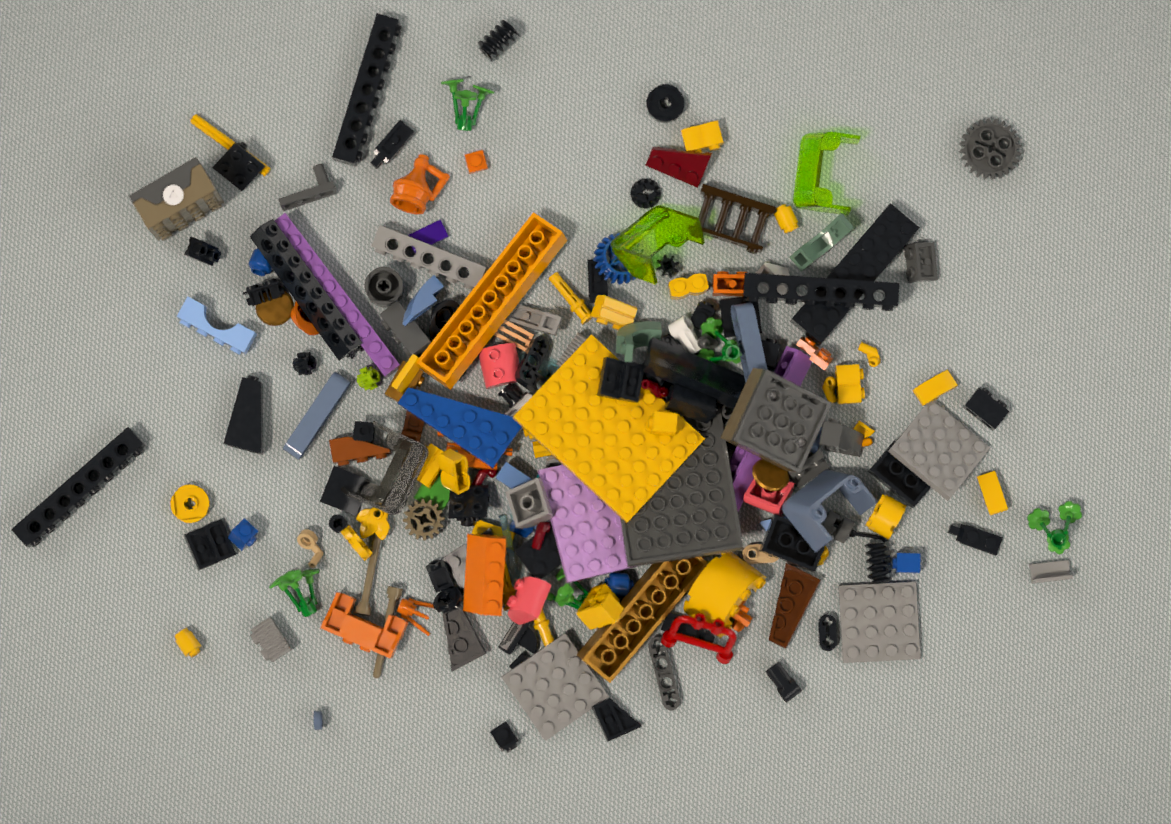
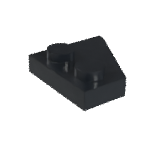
M610 698L592 706L607 742L642 727L639 722L635 721Z

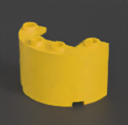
M733 552L721 553L722 556L720 558L715 557L697 577L688 593L690 599L684 603V612L692 617L701 613L706 617V621L711 623L715 619H721L725 624L724 626L731 629L732 622L729 620L730 617H734L740 609L739 605L751 595V589L756 592L765 585L767 577ZM720 634V635H716V636H718V637L721 639L724 634Z

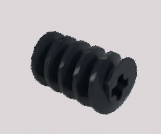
M505 20L500 21L501 26H495L496 32L493 30L489 31L491 37L484 36L485 42L478 41L480 51L491 62L493 61L492 54L496 57L499 56L496 51L497 49L503 52V44L508 47L510 46L508 39L515 41L513 34L519 36L513 26Z
M884 543L865 544L866 548L871 549L865 553V555L871 556V558L866 560V563L872 564V566L867 567V571L872 572V574L867 575V578L873 580L869 583L891 581L892 578L886 576L891 573V570L886 569L891 563L885 561L890 555L884 553L890 547L884 546Z

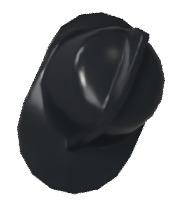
M445 300L432 308L429 334L432 340L459 308L460 305L456 301Z

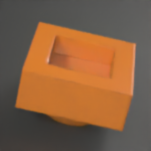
M483 150L465 154L469 174L488 169Z

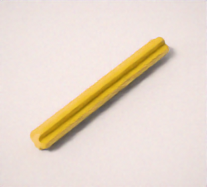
M195 114L191 118L190 122L227 150L235 143L199 115ZM260 161L265 165L260 174L266 176L270 171V167Z

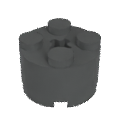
M378 267L368 274L365 279V292L374 305L387 308L397 300H401L404 293V284L400 275L394 269ZM386 283L389 288L382 291L380 286L382 287Z

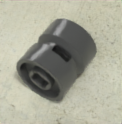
M830 510L822 526L830 536L833 535L835 540L844 544L855 522L847 517L842 519L839 513Z

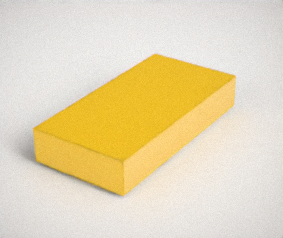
M414 354L411 355L392 383V387L401 394L405 392L420 370L417 364L420 358Z

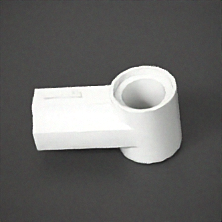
M684 315L668 325L669 332L675 339L679 340L685 351L694 354L701 349L697 344L698 337L693 331V323L688 316Z

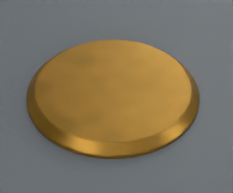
M268 289L271 301L268 300L266 291L263 292L265 303L262 300L261 294L259 295L262 303L255 307L257 316L267 325H282L291 317V310L294 307L293 300L286 291H284L285 294L281 298L272 299Z
M763 459L758 460L753 466V478L762 488L769 491H779L787 486L789 482L788 471Z

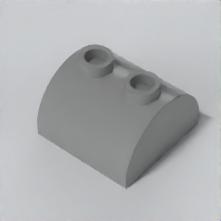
M541 478L533 479L505 492L516 528L534 527L538 523L547 522L553 517Z

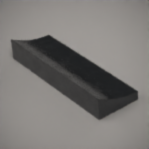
M654 337L649 340L643 372L672 384L717 398L716 402L732 409L735 408L746 384L744 375Z

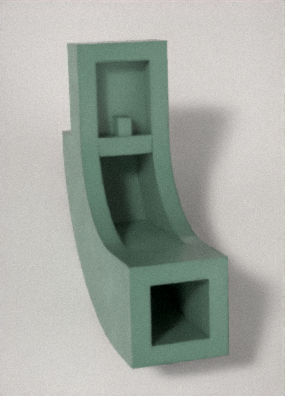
M841 213L789 258L802 272L844 239L854 227Z
M635 322L620 328L617 332L616 353L624 356V362H632L633 350L635 348L648 347L649 340L652 337L661 340V322Z

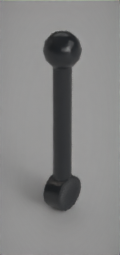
M851 530L849 534L850 537L859 536L879 539L883 542L888 541L883 536L859 533L855 530Z

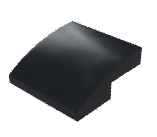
M605 357L603 359L597 395L638 403L644 365Z
M333 466L320 502L357 516L371 480Z
M222 519L184 535L198 571L236 555L232 543L228 539L229 536Z

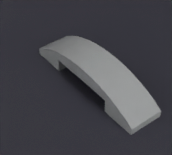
M517 304L506 320L556 336L562 317Z

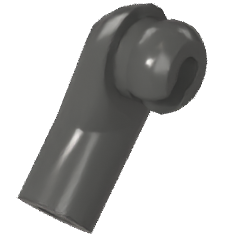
M704 333L698 338L697 344L701 349L709 347L715 349L718 346V341L709 334Z

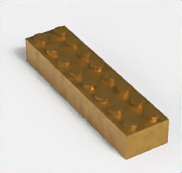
M700 556L652 564L620 602V605L624 608L620 614V619L615 624H608L598 628L576 655L601 677L611 683L694 584L697 577L709 563Z

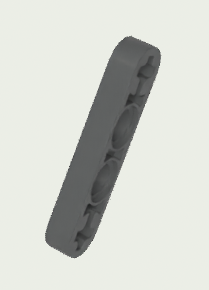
M654 637L649 641L648 648L662 703L667 710H675L680 705V698L667 647L663 644L660 647V652L664 651L665 656L654 658L653 654H657V651L651 645L654 644V640L661 643L660 637ZM658 659H665L667 661V667L664 670L657 668L656 662ZM665 677L670 678L672 681V686L668 689L661 686V680ZM674 689L675 693H671V696L677 700V703H674V707L671 708L670 705H666V701L669 698L668 694L663 696V691L669 692Z

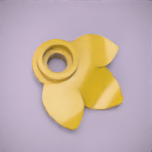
M378 504L371 509H363L358 513L356 520L362 523L359 529L361 538H367L374 533L381 540L386 538L390 525L387 521L388 510L385 506ZM377 511L381 512L379 517H376Z

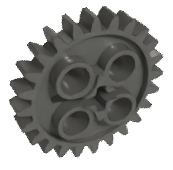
M987 118L985 124L980 119L979 126L973 123V130L970 128L966 130L969 135L963 134L962 136L966 141H962L959 144L964 147L960 149L959 153L965 154L961 160H967L964 167L971 166L972 168L969 173L977 171L976 177L983 174L984 180L988 175H990L991 180H994L995 175L1001 179L1002 172L1008 175V168L1010 170L1015 168L1012 163L1018 164L1019 162L1015 157H1020L1022 154L1017 151L1021 149L1022 145L1016 144L1020 138H1014L1017 131L1010 132L1011 125L1004 127L1005 121L998 124L997 118L993 123H991L990 118ZM981 133H988L991 139L989 141L983 140ZM999 141H1005L1008 145L1007 149L1000 148ZM990 145L993 146V151L991 153L988 152V147ZM979 149L982 152V157H975L973 150ZM995 157L999 160L1000 164L994 166L991 164L990 159Z

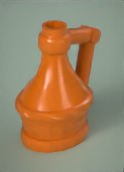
M419 154L418 158L414 161L412 171L393 182L394 189L390 203L395 208L406 213L424 214L428 201L436 199L448 182L449 174L443 173L431 164L429 165V157ZM426 170L440 179L432 191L426 181Z

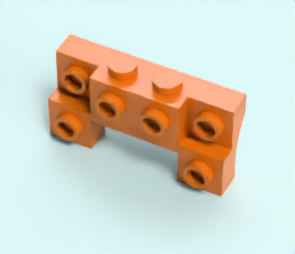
M336 592L320 628L342 637V641L347 644L353 645L355 643L360 645L359 649L363 651H374L390 659L393 658L409 622L390 614L383 628L351 614L356 599L344 593Z

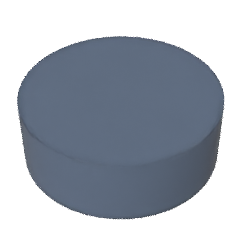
M314 711V730H322V712Z

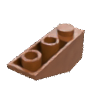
M351 437L329 440L332 460L334 464H338V467L350 465L349 461L357 460V463L367 462L368 458L376 457V460L387 458V454H391L390 449L364 441H356Z

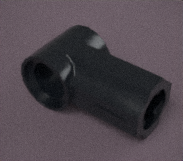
M780 662L765 671L786 703L802 692L793 678H790Z

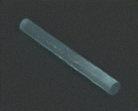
M502 514L499 515L503 536H506V551L513 584H515L520 579L507 515Z

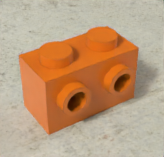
M725 271L717 272V274L713 275L712 296L743 297L744 274L748 272H736V274H728Z

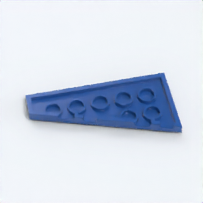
M408 387L398 401V405L492 469L522 428L511 416Z

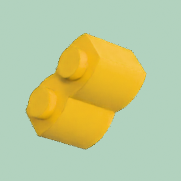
M718 120L681 130L686 152L690 150L702 153L704 149L714 151L720 149V145L724 143Z
M701 273L694 274L688 278H675L668 283L670 298L673 300L684 299L689 295L699 296L706 293L709 289L706 274Z
M859 364L836 365L837 405L862 403V399H865V390L860 384V380L864 379L863 368H860Z
M452 449L440 453L438 462L442 470L441 483L443 487L458 495L469 490L470 477L467 473V458Z

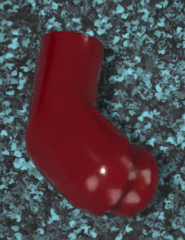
M650 380L642 381V388L649 390L656 398L663 399L668 396V389L666 387H661L660 384Z
M479 470L471 485H482L487 476L494 478L498 470Z
M543 521L537 524L531 546L534 549H541L545 533L550 531V524Z

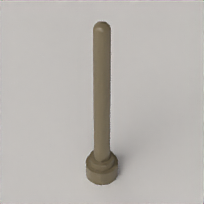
M375 533L371 548L373 554L369 558L362 599L355 609V613L370 616L371 613L369 598L381 539Z
M387 587L386 594H388L387 598H389L383 628L390 614L394 615L396 601L399 600V596H402L403 589ZM378 653L373 671V677L376 679L381 675L385 657Z

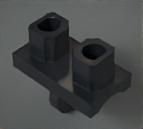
M190 237L189 245L184 255L213 266L214 262H219L221 252L218 251L219 248Z

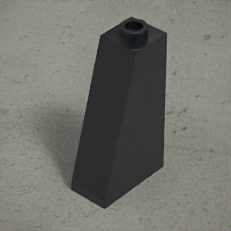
M248 375L247 378L242 377L223 444L263 455V384L259 381L258 377Z

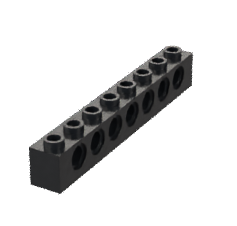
M379 13L376 14L332 155L334 161L354 167L357 162L360 163L363 152L360 150L362 144L365 145L368 138L366 130L368 126L371 127L374 116L371 114L373 108L376 109L379 103L377 95L379 90L382 91L384 87V73H388L390 68L389 56L394 54L396 48L394 40L396 36L399 37L402 26L399 25V19ZM382 33L390 35L386 41L380 40L379 37ZM376 51L384 52V56L380 59L375 58L374 54ZM371 69L379 71L374 77L369 76L368 72ZM367 86L373 88L372 93L369 95L363 93V89ZM361 104L367 106V110L363 113L357 111L358 106ZM359 122L362 124L361 129L353 130L351 128L352 125ZM350 140L356 142V146L352 149L346 147V143Z
M272 219L259 226L250 238L295 301H297L339 361L352 354L362 344L361 340L277 223Z
M745 273L743 298H747L748 302H758V299L766 300V303L776 304L778 301H785V304L797 305V302H805L806 306H816V303L824 304V307H835L836 304L843 305V308L847 309L862 306L864 310H874V307H881L882 311H893V308L898 307L900 283ZM765 284L768 287V292L760 293L758 286ZM780 285L785 286L787 293L784 295L779 294L777 287ZM804 287L807 294L800 296L797 294L796 289ZM823 288L826 296L818 297L816 289ZM837 289L843 290L845 297L842 299L837 298L835 291ZM858 290L862 291L864 293V299H856L854 296V292ZM875 292L883 294L884 298L882 301L874 299L873 295Z
M127 427L11 530L26 547L30 548L32 546L34 548L42 541L41 537L43 535L52 533L57 528L55 525L60 520L64 522L71 516L70 512L75 507L77 509L86 502L85 498L89 495H95L101 489L99 487L101 484L110 482L115 477L114 473L118 469L123 470L129 465L128 461L133 456L135 458L144 451L143 447L146 445L131 428ZM127 445V454L120 455V447ZM108 458H112L114 461L111 468H106L104 464ZM93 471H98L99 478L96 481L90 479V474ZM82 483L84 491L81 494H77L75 488L78 484ZM68 496L70 503L68 506L63 507L61 499ZM53 509L55 517L49 520L46 513L48 510ZM35 522H39L41 525L38 532H33L32 525Z

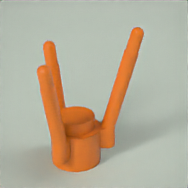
M403 598L397 612L401 614L402 618L408 620L427 636H430V632L411 617L415 614L428 620L429 616L417 611V606L415 605L434 608L433 604L417 601L412 598L408 600Z

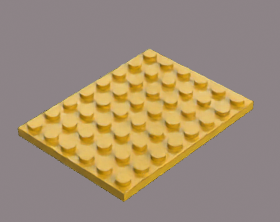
M591 334L513 416V419L622 520L628 523L705 438L679 414H677V427L674 436L651 434V428H648V419L652 417L654 411L674 412L665 410L666 402L663 399L656 398L649 390L643 389L642 386L638 403L598 396L603 359L605 357L619 359Z

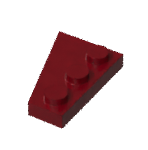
M653 147L645 166L698 188L712 153H696L690 150L686 152L671 148Z

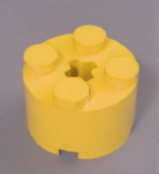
M882 494L865 526L889 540L907 505L888 495Z

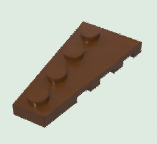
M788 563L785 565L769 635L770 642L784 649H787L821 582L820 579Z

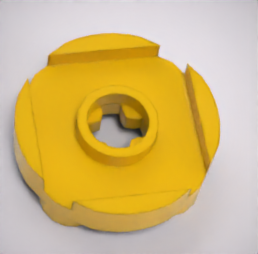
M189 484L177 489L171 498L170 506L172 513L179 520L185 523H196L207 516L210 500L202 488ZM188 499H192L195 502V505L192 507L193 509L185 506Z
M350 525L340 531L364 561L371 557L372 551Z

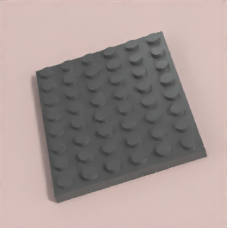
M716 403V407H718L715 418H711L708 424L680 415L705 440L628 523L620 518L628 567L744 550L726 441L721 439L724 427L720 403Z

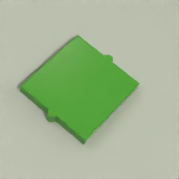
M439 475L430 489L421 484L414 499L420 502L424 499L425 503L432 500V506L435 504L439 505L437 511L444 510L449 501L450 490L443 487L441 475Z

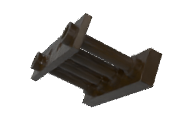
M703 184L700 194L703 195L704 201L696 225L690 224L688 230L692 231L691 234L699 237L706 235L746 248V251L752 254L761 253L763 246L758 245L764 223L766 218L769 216L773 217L776 207ZM717 199L721 201L722 207L715 229L712 231L703 228L711 201ZM735 205L739 206L741 211L733 236L731 237L721 232L729 207ZM750 211L758 212L757 215L759 217L751 242L741 240L740 236L747 214Z

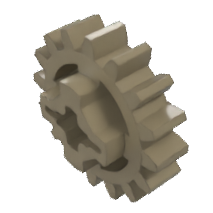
M422 499L420 504L415 500V506L408 505L410 511L404 512L407 518L403 519V522L408 523L404 528L405 530L411 529L409 535L412 536L415 533L416 540L420 536L423 537L424 541H426L427 536L434 539L433 533L439 535L440 532L437 529L444 527L440 524V521L445 520L444 517H440L443 510L437 511L439 505L435 504L432 506V500L425 503V500ZM424 507L422 512H414L416 509ZM431 510L435 512L437 521L431 518ZM424 515H427L426 518L430 522H425L423 525H421V521L416 517H424ZM411 519L415 520L417 523L416 530L413 528L411 524ZM429 526L434 527L431 531L423 533L425 528Z

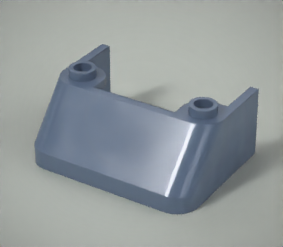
M826 469L783 503V513L815 552L833 539L821 525L826 519L827 514L820 503L839 489L860 516L878 502L858 477Z

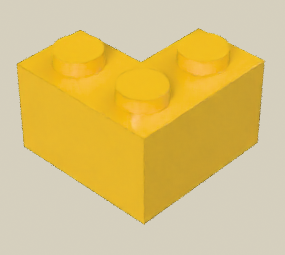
M604 583L591 589L576 615L589 630L602 628L608 624H615L620 619V614L624 608L618 602L619 598Z

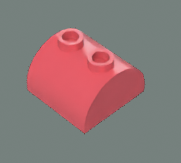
M515 343L499 344L481 350L478 356L486 389L517 382L515 373L520 362Z
M753 479L744 494L743 501L774 515L781 516L783 514L782 505L792 496L795 483L789 481L784 489L769 491L759 486Z
M535 577L518 579L514 584V589L517 590L515 596L512 595L507 601V606L510 607L507 613L508 617L518 625L538 619L552 585Z

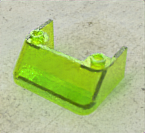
M820 132L808 133L802 137L793 192V204L795 207L803 210L849 215L851 207L833 205L832 192L827 188L819 187L824 151H834L839 147L840 143L858 145L860 135Z
M655 206L614 238L610 245L612 252L633 277L656 285L658 282L652 262V257L666 245L680 247L688 240L703 245L705 241L699 218L665 206Z

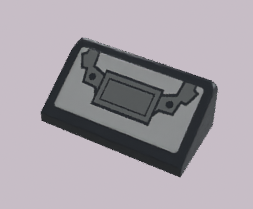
M513 622L498 648L511 655L530 622L522 625Z

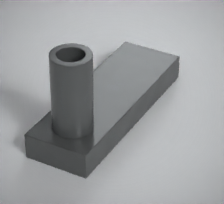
M324 164L313 166L318 186L278 199L283 212L338 194L334 182H329Z

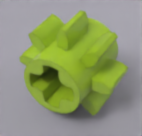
M372 366L359 369L361 374L357 375L358 385L364 388L365 391L377 388L378 385L376 383L380 382L379 372L373 369Z

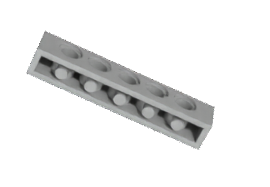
M379 225L372 243V247L376 248L375 252L386 255L387 252L393 255L392 259L402 263L405 259L411 262L410 266L420 270L421 267L429 269L428 273L439 276V274L447 276L445 280L455 284L457 281L463 282V287L473 290L488 268L382 225ZM392 239L398 241V248L395 250L389 248V242ZM410 246L416 249V254L413 257H409L406 253L407 248ZM427 253H431L434 256V261L431 264H427L424 261ZM445 260H449L452 264L449 271L442 269V263ZM463 267L469 269L470 273L467 278L460 276L459 272Z

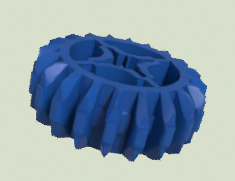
M617 233L615 237L613 234H610L608 238L604 237L601 240L602 243L599 242L597 244L598 249L594 251L596 256L593 258V261L598 262L595 268L601 269L599 275L605 274L604 280L611 278V284H614L616 280L618 285H621L623 281L628 284L630 279L634 281L637 278L636 275L639 276L641 274L640 269L644 267L642 262L645 260V257L641 256L643 250H638L639 243L634 244V238L628 240L627 234L622 238L620 233ZM606 251L608 252V256L610 258L609 263L606 259ZM629 255L632 259V267L630 266L631 263L628 260ZM624 256L620 261L614 262L618 257Z

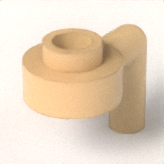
M305 529L298 535L297 542L302 548L311 549L315 553L309 562V566L315 568L323 556V551L316 544L318 541L317 535L313 531Z

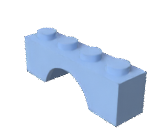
M187 296L177 315L180 319V324L187 328H190V326L197 328L196 332L204 337H207V335L214 337L213 341L221 346L224 343L231 346L230 350L238 355L241 352L247 354L257 335L254 331L239 323L227 330H219L212 327L206 317L207 307Z

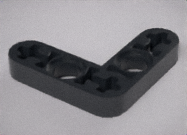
M538 336L530 342L515 373L516 381L533 394L539 390L537 382H541L544 385L548 380L538 373L550 346L549 341L543 336ZM538 342H540V343H541V345H540V346H541V349H539V350L536 352V350H537L538 347H539ZM529 356L535 358L536 365H532L529 362ZM527 369H528L529 371H528L527 374H526V378H527V379H524V378H523V377H524V374H523V373H524L525 371H527Z

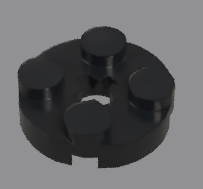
M661 84L652 89L646 101L649 116L661 123L676 121L684 109V98L681 92L670 84ZM664 99H668V103H671V105L663 108L660 101L663 102Z

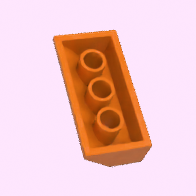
M467 534L463 611L480 615L502 616L506 536Z

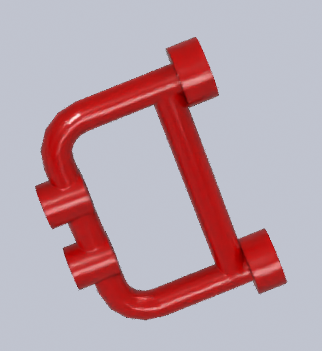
M698 613L695 617L687 615L676 617L670 629L663 633L661 643L665 647L671 648L675 646L677 641L711 650L717 652L716 659L718 662L728 664L733 657L731 650L737 636L732 629L724 626L725 624L721 619H715L711 623L706 621V617L703 614ZM688 623L694 629H708L714 635L724 634L729 639L724 647L678 633L677 631L680 624Z

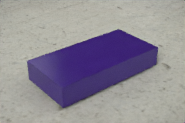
M441 220L407 235L430 245H434L449 237ZM411 246L414 253L416 254L415 247Z

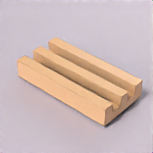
M505 320L503 324L528 336V340L502 326L498 330L526 344L522 346L497 333L498 330L493 336L507 343H515L516 348L526 352L534 334Z

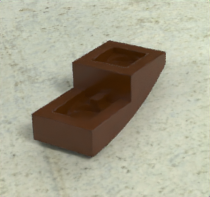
M406 411L399 449L418 453L424 422L409 411Z

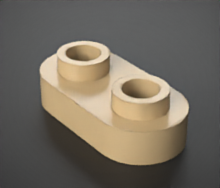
M761 544L748 545L742 551V558L748 564L774 563L778 560V558L770 557L768 554L760 552ZM749 551L755 552L754 558L749 557Z

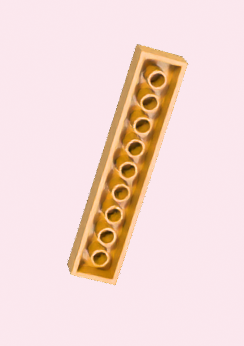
M533 212L419 357L420 359L417 364L421 370L451 390L567 242L564 233Z

